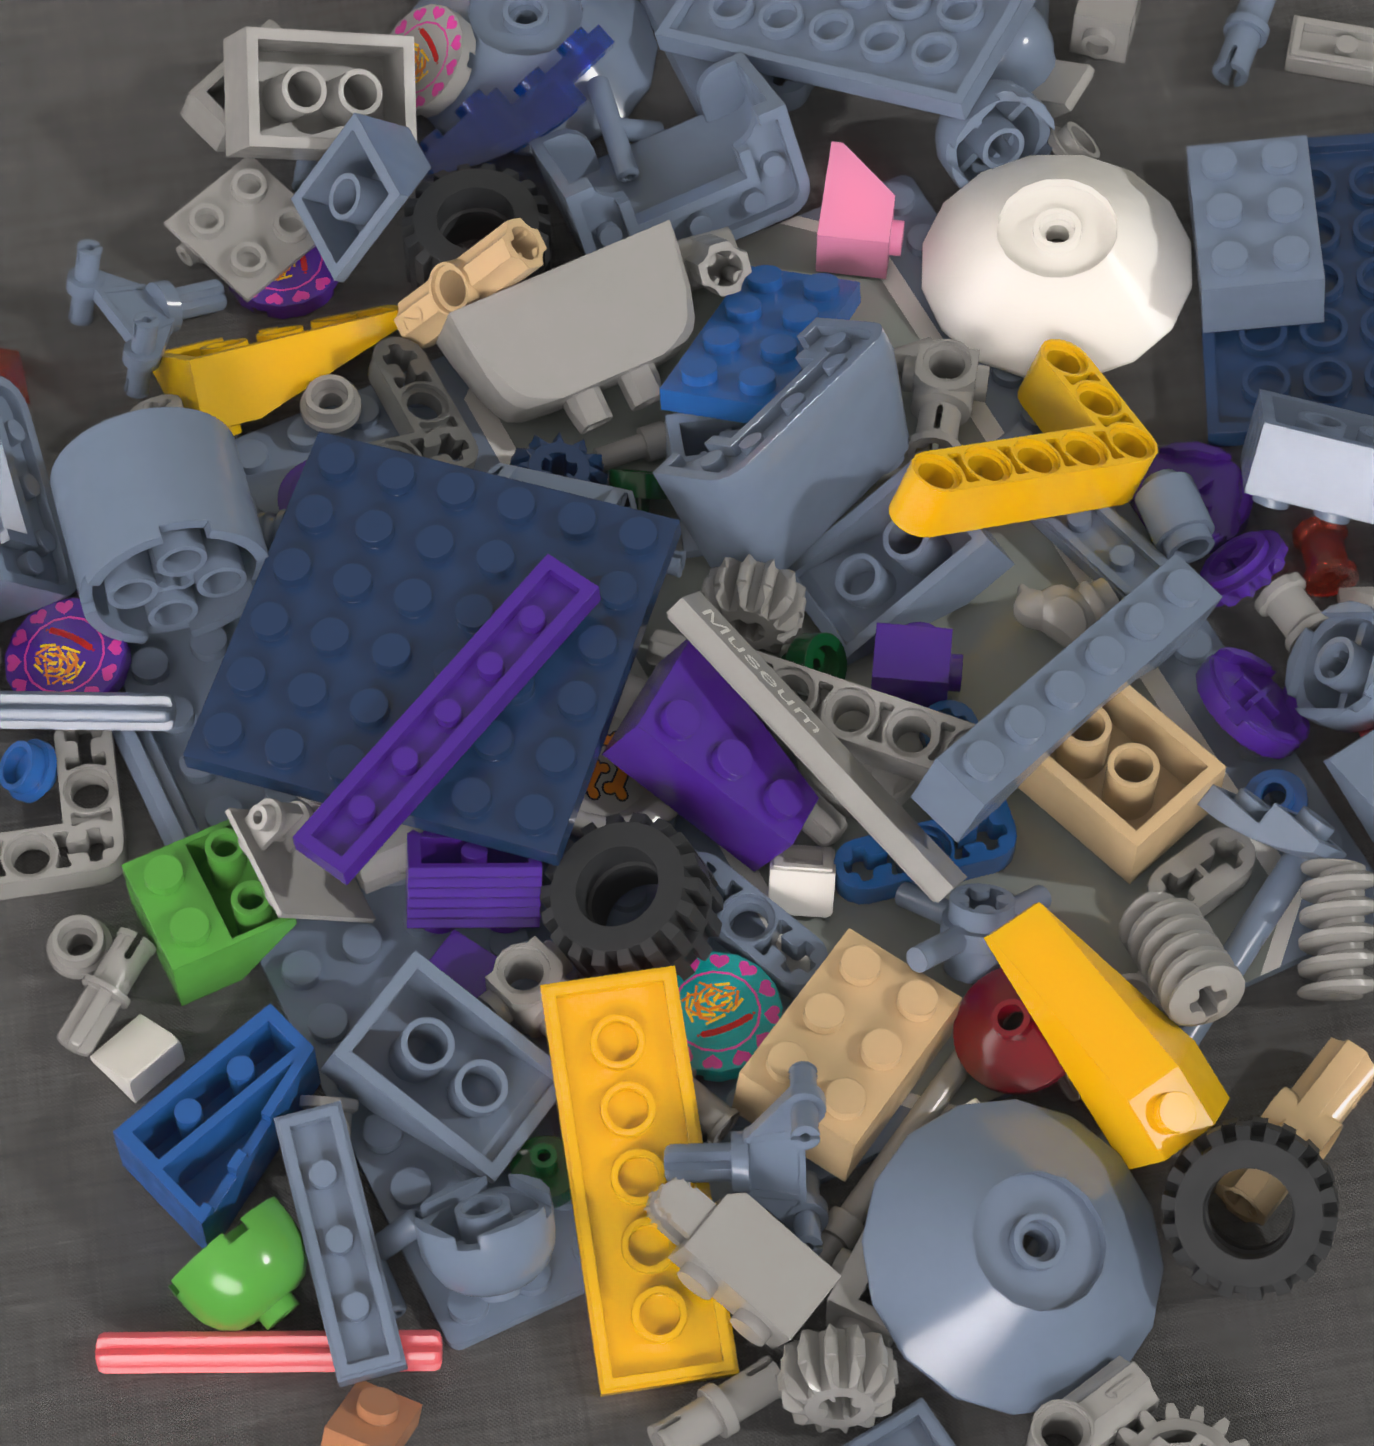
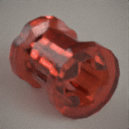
M1313 516L1300 522L1298 527L1292 531L1294 547L1302 551L1306 571L1302 577L1306 581L1304 590L1308 594L1316 597L1334 596L1338 594L1340 588L1353 587L1359 580L1357 565L1353 561L1348 560L1344 540L1348 536L1346 524H1334Z

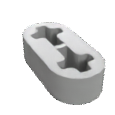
M1230 827L1215 828L1205 833L1158 867L1150 877L1146 893L1148 891H1165L1166 887L1171 892L1177 893L1192 883L1193 885L1189 889L1187 899L1196 903L1204 917L1240 891L1249 882L1256 858L1255 846L1249 837ZM1215 852L1223 858L1231 854L1237 857L1234 869L1231 865L1224 863L1210 873L1207 872L1212 866Z

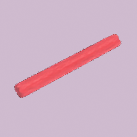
M435 1329L398 1330L408 1367L407 1370L400 1372L437 1371L440 1369L443 1359V1341L439 1331ZM325 1330L103 1332L98 1335L95 1350L96 1365L99 1372L103 1374L335 1372Z

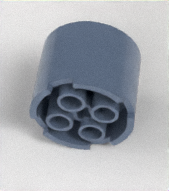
M154 407L140 409L114 416L92 426L73 439L62 450L52 467L50 486L83 613L94 629L112 639L145 644L149 638L148 633H163L190 627L192 636L196 637L218 629L242 615L265 558L269 556L236 441L230 429L222 421L208 413L190 408Z

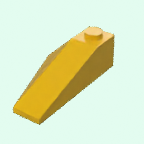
M383 305L317 318L310 322L311 329L304 331L302 325L258 330L259 333L256 334L257 342L251 344L248 343L246 338L223 341V337L166 349L159 367L153 371V374L165 395H178L182 399L184 408L199 410L216 417L235 436L242 433L241 423L261 419L304 391L315 378L330 374L396 331L398 328L393 319L398 314V306Z
M1038 902L1031 905L984 937L990 950L1111 1147L1121 1155L1129 1170L1167 1160L1215 1125L1230 1098L1196 1042L1043 904Z

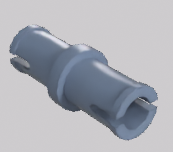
M1240 0L1236 11L1227 17L1223 27L1225 40L1217 61L1212 68L1213 76L1219 82L1229 86L1234 69L1237 70L1233 82L1234 87L1242 86L1247 82L1256 52L1266 44L1269 37L1270 28L1267 23L1277 0Z

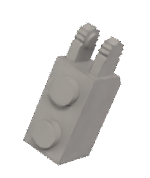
M677 1177L666 1184L662 1183L658 1186L659 1189L657 1191L650 1192L646 1207L644 1208L647 1211L646 1218L649 1217L651 1219V1224L656 1223L657 1229L677 1246L668 1256V1259L680 1268L677 1272L680 1281L700 1298L710 1300L713 1297L733 1315L730 1318V1322L735 1330L757 1346H763L766 1343L773 1350L790 1341L842 1277L747 1193L726 1194L714 1203L697 1187L692 1188L691 1182L687 1183L684 1181V1178L679 1180Z

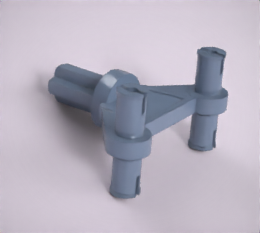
M81 240L77 243L75 267L71 268L67 274L66 290L71 295L68 320L71 319L70 322L77 326L90 325L94 318V303L97 304L126 341L122 356V362L128 368L124 392L128 391L126 395L132 398H145L150 392L151 372L159 367L170 335L181 329L185 319L224 310L227 305L224 286L217 279L177 288L168 280L150 282L148 285L139 284L99 270L103 247L95 240Z
M799 1061L792 1064L788 1071V1074H790L788 1075L790 1087L750 1126L745 1127L743 1131H731V1142L670 1144L666 1146L664 1150V1175L668 1182L675 1177L679 1180L684 1178V1181L687 1183L732 1182L733 1193H747L819 1256L823 1251L821 1234L828 1225L829 1212L826 1200L820 1196V1177L817 1173L806 1170L805 1150L812 1149L819 1144V1123L826 1113L825 1094L817 1086L818 1074L816 1073L818 1071L816 1066L808 1061Z

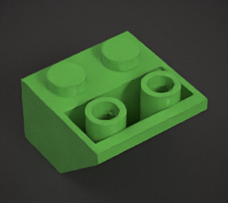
M229 819L122 864L131 903L149 940L157 949L156 954L181 1006L243 980L297 924V920L294 918H278L275 910L268 903L265 897V890L251 862L241 850L238 837Z

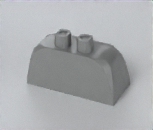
M670 220L450 312L436 344L474 395L492 413L505 422L523 423L533 421L564 408L579 433L585 434L603 426L612 419V412L602 391L618 384L632 412L660 400L659 389L662 383L656 368L677 356L693 331L695 319L690 284Z

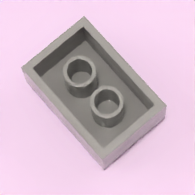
M246 26L223 39L226 157L319 161L354 113L409 127L417 141L414 36Z

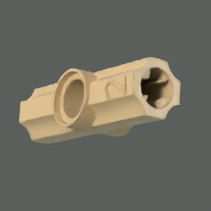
M521 218L510 219L457 259L437 264L431 271L429 280L398 303V314L393 320L402 338L413 341L421 349L434 346L450 312L514 286L543 265L542 257L547 247L538 229L531 228Z
M1331 1037L1291 1089L1286 1086L1280 1090L1261 1117L1269 1118L1268 1123L1281 1127L1285 1123L1297 1129L1296 1134L1305 1141L1310 1139L1320 1149L1319 1155L1324 1159L1342 1131V1122L1352 1109L1357 1106L1362 1096L1372 1087L1374 1082V1064L1369 1058L1368 1052L1350 1040L1341 1041ZM1251 1168L1237 1169L1225 1174L1218 1182L1215 1193L1225 1203L1227 1210L1246 1223L1255 1222L1262 1226L1289 1193L1276 1177L1265 1171Z

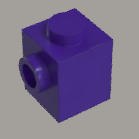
M877 622L871 689L927 708L938 701L947 700L948 691L960 692L964 654L951 653L953 629L939 628L925 622H912L906 625Z

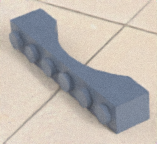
M1176 553L938 756L910 797L958 843L994 812L1028 776L1099 709L1135 680L1158 668L1191 639L1222 599V596Z

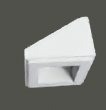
M792 845L769 862L768 898L793 916L823 918L831 916L836 877V865L833 862L835 849H832V847Z
M142 1014L134 1018L90 1056L91 1061L134 1103L185 1061L181 1042L172 1033Z

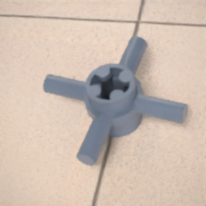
M904 882L896 892V905L940 924L939 934L911 947L907 951L906 959L908 965L913 971L921 973L944 962V970L947 975L967 984H975L986 974L1001 968L984 937L1035 903L1040 902L1048 909L1052 902L1050 892L1043 885H1035L1013 896L1011 892L1004 888L991 884L974 883L956 887L951 891L949 900L944 898L939 903L936 901L933 903L918 886Z

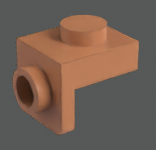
M367 1381L355 1383L325 1425L321 1446H404L418 1426L423 1404Z

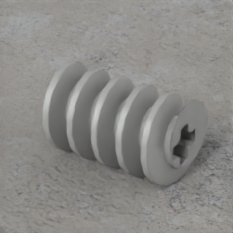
M1321 858L1304 861L1300 864L1302 872L1314 879L1306 881L1300 886V895L1302 899L1314 905L1303 908L1299 912V920L1302 925L1314 931L1303 934L1298 939V945L1301 951L1314 957L1302 960L1298 964L1299 976L1314 983L1302 986L1297 991V995L1300 998L1315 1001L1339 1002L1361 999L1363 994L1374 991V978L1364 975V968L1374 965V952L1364 948L1365 941L1374 939V925L1365 922V916L1374 913V899L1365 896V890L1374 887V873L1367 871L1365 865L1352 860Z
M1148 891L1135 899L1124 911L1119 923V938L1169 1019L1180 1026L1193 1027L1208 1024L1226 1016L1238 1005L1245 992V979L1239 969L1234 966V962L1228 952L1224 950L1223 945L1216 934H1214L1207 920L1203 918L1196 903L1186 898H1175L1165 891Z

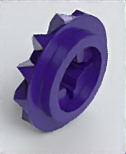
M1261 530L1247 532L1234 537L1219 547L1207 559L1199 575L1222 596L1216 607H1221L1224 604L1228 607L1235 606L1242 598L1246 596L1254 597L1255 592L1259 588L1271 584V576L1281 571L1286 564L1284 558L1289 549L1276 531Z

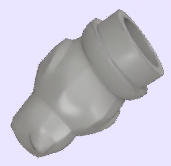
M1098 578L1091 583L1083 581L1075 589L1060 584L1049 586L1043 590H1036L1020 584L1018 585V595L1013 605V613L1019 624L1028 629L1041 631L1066 648L1120 601L1112 587L1103 578Z

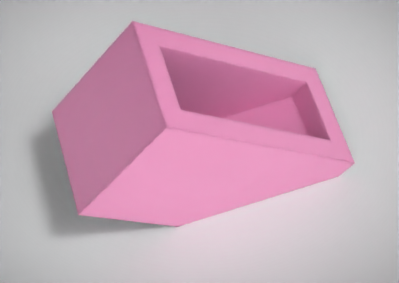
M831 142L817 232L816 271L886 279L889 256L901 257L905 221L894 220L895 195L842 142Z

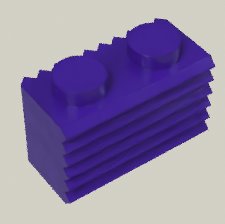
M413 829L407 833L405 890L407 929H424L434 934H445L453 931L455 928H489L492 931L506 934L516 932L521 928L540 927L542 861L425 830L419 833Z

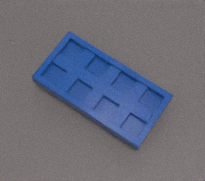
M773 265L751 266L752 273L744 279L741 291L726 295L660 387L661 410L748 423L802 371L795 358L804 350L797 335L816 317L850 320L861 303L860 282L838 279L836 276L828 273L809 275L782 271Z

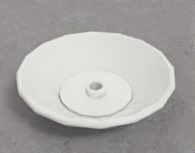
M1029 155L981 172L943 203L922 243L921 289L941 330L951 339L962 342L970 349L980 350L979 363L1025 378L1043 342L1049 339H1061L1081 348L1101 373L1135 362L1173 329L1192 289L1191 241L1170 201L1132 171L1085 155ZM1062 239L1064 240V242L1056 243L1051 242L1050 240Z

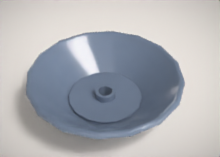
M420 0L412 9L413 11L429 4L447 6L459 13L471 24L476 40L475 55L469 52L467 67L472 69L469 80L452 104L438 115L428 117L427 119L437 130L481 151L533 156L528 142L562 129L577 130L585 135L589 142L602 135L586 87L587 82L594 76L601 75L608 78L621 118H627L651 87L658 45L645 8L638 0Z
M1017 1099L957 1105L909 1133L875 1180L861 1241L872 1305L904 1359L953 1398L1011 1415L1036 1412L1041 1405L1051 1400L1063 1399L1119 1355L1130 1362L1153 1328L1164 1267L1152 1206L1121 1155L1074 1117ZM1024 1235H1029L1037 1241L1039 1246L1037 1257L1030 1256L1024 1250L1022 1244Z

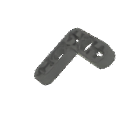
M388 337L381 340L374 348L367 375L370 384L400 436L368 443L474 469L479 451L477 443L425 352L418 344L409 339ZM403 370H407L406 377L402 372ZM413 404L428 406L435 411L438 417L430 420L418 418L408 410V406Z

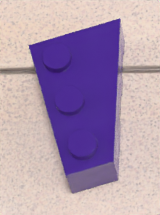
M688 639L657 664L602 753L604 757L753 872H756L793 845L819 799L747 702Z

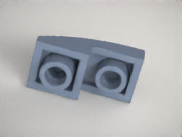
M1214 784L1197 804L1231 829L1298 858L1307 860L1321 858L1344 859L1347 855L1329 839L1335 829L1320 815L1306 806H1303L1298 813L1277 803H1274L1270 808L1264 801L1246 788L1242 787L1237 794H1234Z

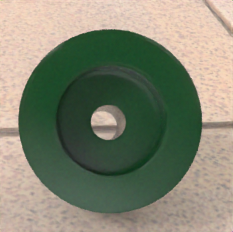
M609 469V486L631 490L634 494L637 510L649 512L650 499H668L655 478L654 471Z
M831 633L800 634L791 642L788 651L781 657V659L845 680L847 672L846 652L841 641ZM796 691L800 695L808 696L801 691Z
M538 1136L527 1140L512 1158L511 1174H523L542 1180L550 1188L554 1208L566 1204L571 1200L562 1139L553 1136Z

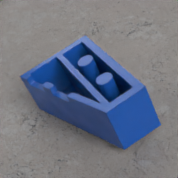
M270 1003L113 1131L122 1165L202 1249L221 1233H226L280 1148L273 1118L303 1111L304 1109L299 1106L300 1096L313 1095L320 1085L321 1079L315 1047Z

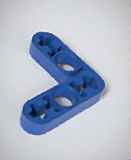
M941 700L928 707L974 724L978 723V719L972 709L962 702ZM922 732L919 733V739L924 749L930 742V738ZM1007 800L957 843V849L963 848L961 859L954 858V841L937 822L928 820L917 823L967 876L965 880L999 872L1005 869L1013 859L1017 831ZM987 832L991 840H998L997 848L987 850L983 842H976L977 833ZM871 835L852 839L844 843L836 852L833 861L836 865L835 889L848 902L858 905L872 904L895 898L898 888L904 882L918 885L896 862L895 866L898 874H892V862L887 863L888 853ZM863 862L867 870H873L872 879L862 881L857 872H852V864Z

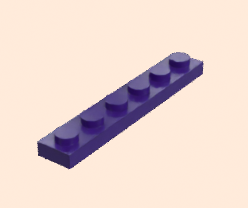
M547 554L294 834L292 839L296 850L345 885H348L600 602L599 587L550 554Z

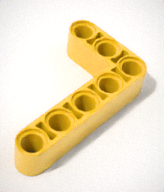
M1049 339L1041 345L1017 391L1018 400L1043 433L929 450L916 454L911 460L889 505V515L892 521L908 534L917 537H936L1124 505L1129 503L1158 453V445L1153 436L1081 348L1065 340Z

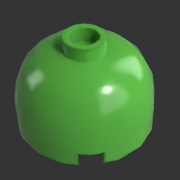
M275 1196L265 1200L242 1216L240 1219L244 1224H240L225 1236L221 1233L171 1280L172 1284L168 1288L181 1304L201 1323L219 1331H241L260 1321L269 1330L300 1304L292 1293L305 1277L308 1258L301 1231Z

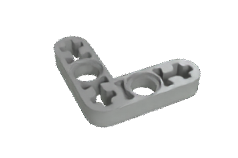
M55 730L54 743L63 824L0 833V860L5 872V876L0 877V900L100 886L113 882L123 873L122 864L127 863L128 853L116 746L112 730ZM91 734L90 745L94 764L82 765L77 746L79 735ZM88 785H99L108 791L106 800L94 808L79 807L73 802V798L78 790ZM103 843L105 849L102 854L103 859L90 861L91 845ZM58 848H68L69 867H63ZM41 850L50 856L48 864L40 872L23 874L14 868L18 856L26 851Z

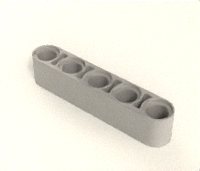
M755 650L792 690L801 691L808 695V700L805 704L860 763L920 783L936 758L976 725ZM753 710V712L757 715V717L760 719V721L763 723L766 729L772 733H775L763 721V719ZM849 711H860L869 717L866 725L854 732L842 731L836 727V722L841 715ZM911 731L922 732L930 738L928 745L915 753L902 751L896 746V743L902 735Z

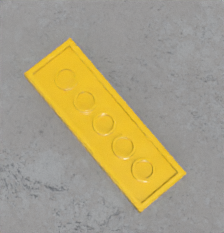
M675 966L540 985L600 1397L735 1376L739 1373L733 1329L730 1322V1312L713 1297L710 1300L700 1298L680 1281L677 1276L680 1268L668 1259V1256L677 1246L657 1229L656 1223L651 1224V1219L649 1217L646 1218L647 1211L644 1210L649 1198L648 1194L652 1191H657L659 1189L658 1186L662 1183L666 1184L668 1182L664 1175L665 1147L670 1144L703 1143ZM709 1182L690 1184L692 1188L697 1187L712 1200Z

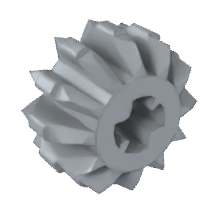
M750 554L747 555L743 562L731 557H725L721 566L710 568L708 576L703 580L701 593L754 650L760 651V649H764L771 653H780L783 645L791 644L796 638L797 633L801 631L807 602L805 598L806 587L796 582L795 571L790 569L779 570L775 567L774 559L763 563L756 561Z
M829 1323L824 1331L802 1330L800 1340L784 1344L781 1372L778 1373V1393L782 1397L783 1409L792 1412L795 1424H815L819 1433H823L830 1428H840L847 1434L849 1427L856 1425L866 1428L874 1427L876 1417H883L892 1413V1400L896 1397L895 1385L898 1384L897 1362L893 1360V1349L884 1345L882 1334L876 1332L862 1334L858 1324H853L846 1329H836Z

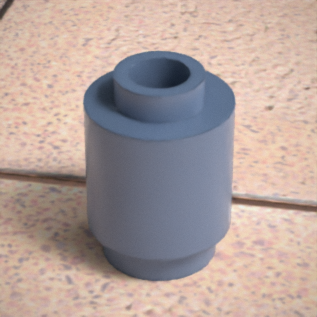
M1172 469L1160 470L1148 476L1142 483V488L1135 496V503L1155 548L1166 556L1168 560L1177 553L1187 564L1204 557L1214 546L1215 542L1212 534L1214 533L1215 526L1193 477L1189 473L1176 472Z

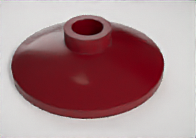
M1002 968L986 974L967 991L962 999L957 1017L954 1020L953 1042L961 1064L978 1083L999 1093L1021 1095L1047 1088L1066 1074ZM1014 1012H1022L1024 1014L1023 1022L1018 1028L1014 1030L1003 1029V1021L1007 1016Z

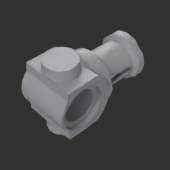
M939 339L931 343L919 342L917 356H905L901 391L912 393L910 408L912 414L917 419L915 434L909 437V448L907 450L909 458L913 459L918 453L933 450V443L939 444L938 449L961 446V443L958 441L959 427L966 423L972 415L974 401L986 402L990 366L979 365L980 350L970 349L957 340Z
M534 936L527 943L513 944L499 954L493 971L485 977L486 991L477 999L521 1034H528L532 1038L544 1035L547 1038L540 985L569 981L565 976L573 970L572 964L554 942L546 940L542 943ZM525 978L539 983L538 986L524 991L510 986L513 982Z

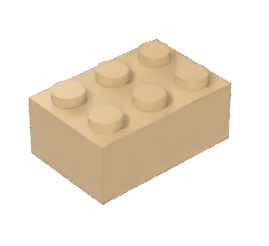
M1129 685L1079 727L1018 788L1127 883L1131 884L1208 814L1197 804L1213 784L1222 788L1226 766Z
M848 928L739 1072L732 1108L737 1109L741 1117L753 1123L790 1087L788 1076L790 1074H788V1071L792 1064L799 1061H808L814 1064L818 1071L816 1073L818 1074L817 1086L822 1089L826 1098V1113L819 1123L820 1142L816 1147L805 1150L806 1158L845 1182L950 1038L962 997L922 972L913 971L901 959Z

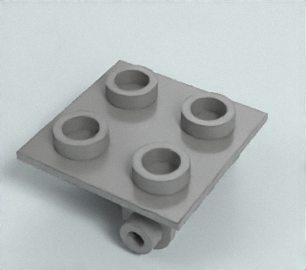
M243 158L164 222V226L181 241V244L176 247V252L185 264L192 266L196 262L200 264L205 263L247 303L316 246L291 200L294 194L255 158Z
M266 798L254 805L250 810L228 808L225 811L238 837L239 846L251 862L265 890V897L275 910L278 918L373 923L376 920L355 878L348 885H345L295 848L292 837L321 804L303 801L285 803L277 799Z

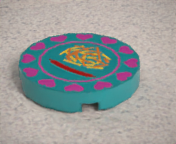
M711 952L706 961L697 958L690 965L695 971L693 975L685 981L678 975L677 982L691 1067L696 1070V1075L703 1076V1080L723 1082L738 1078L741 1069L782 1017L783 1006L776 984L760 966L737 954Z

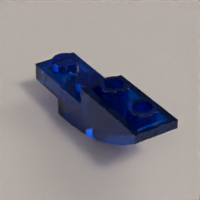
M599 24L589 34L581 26L556 49L562 57L559 62L546 74L539 66L536 67L513 89L519 96V99L513 104L509 102L497 87L487 96L480 89L475 91L455 110L454 113L460 119L455 126L444 136L438 129H435L418 144L431 166V169L423 179L434 178L433 174L443 169L449 174L456 172L457 165L470 163V169H477L482 167V163L491 164L530 146V142L549 134L561 126L587 104V98L577 89L574 83L614 47V40Z

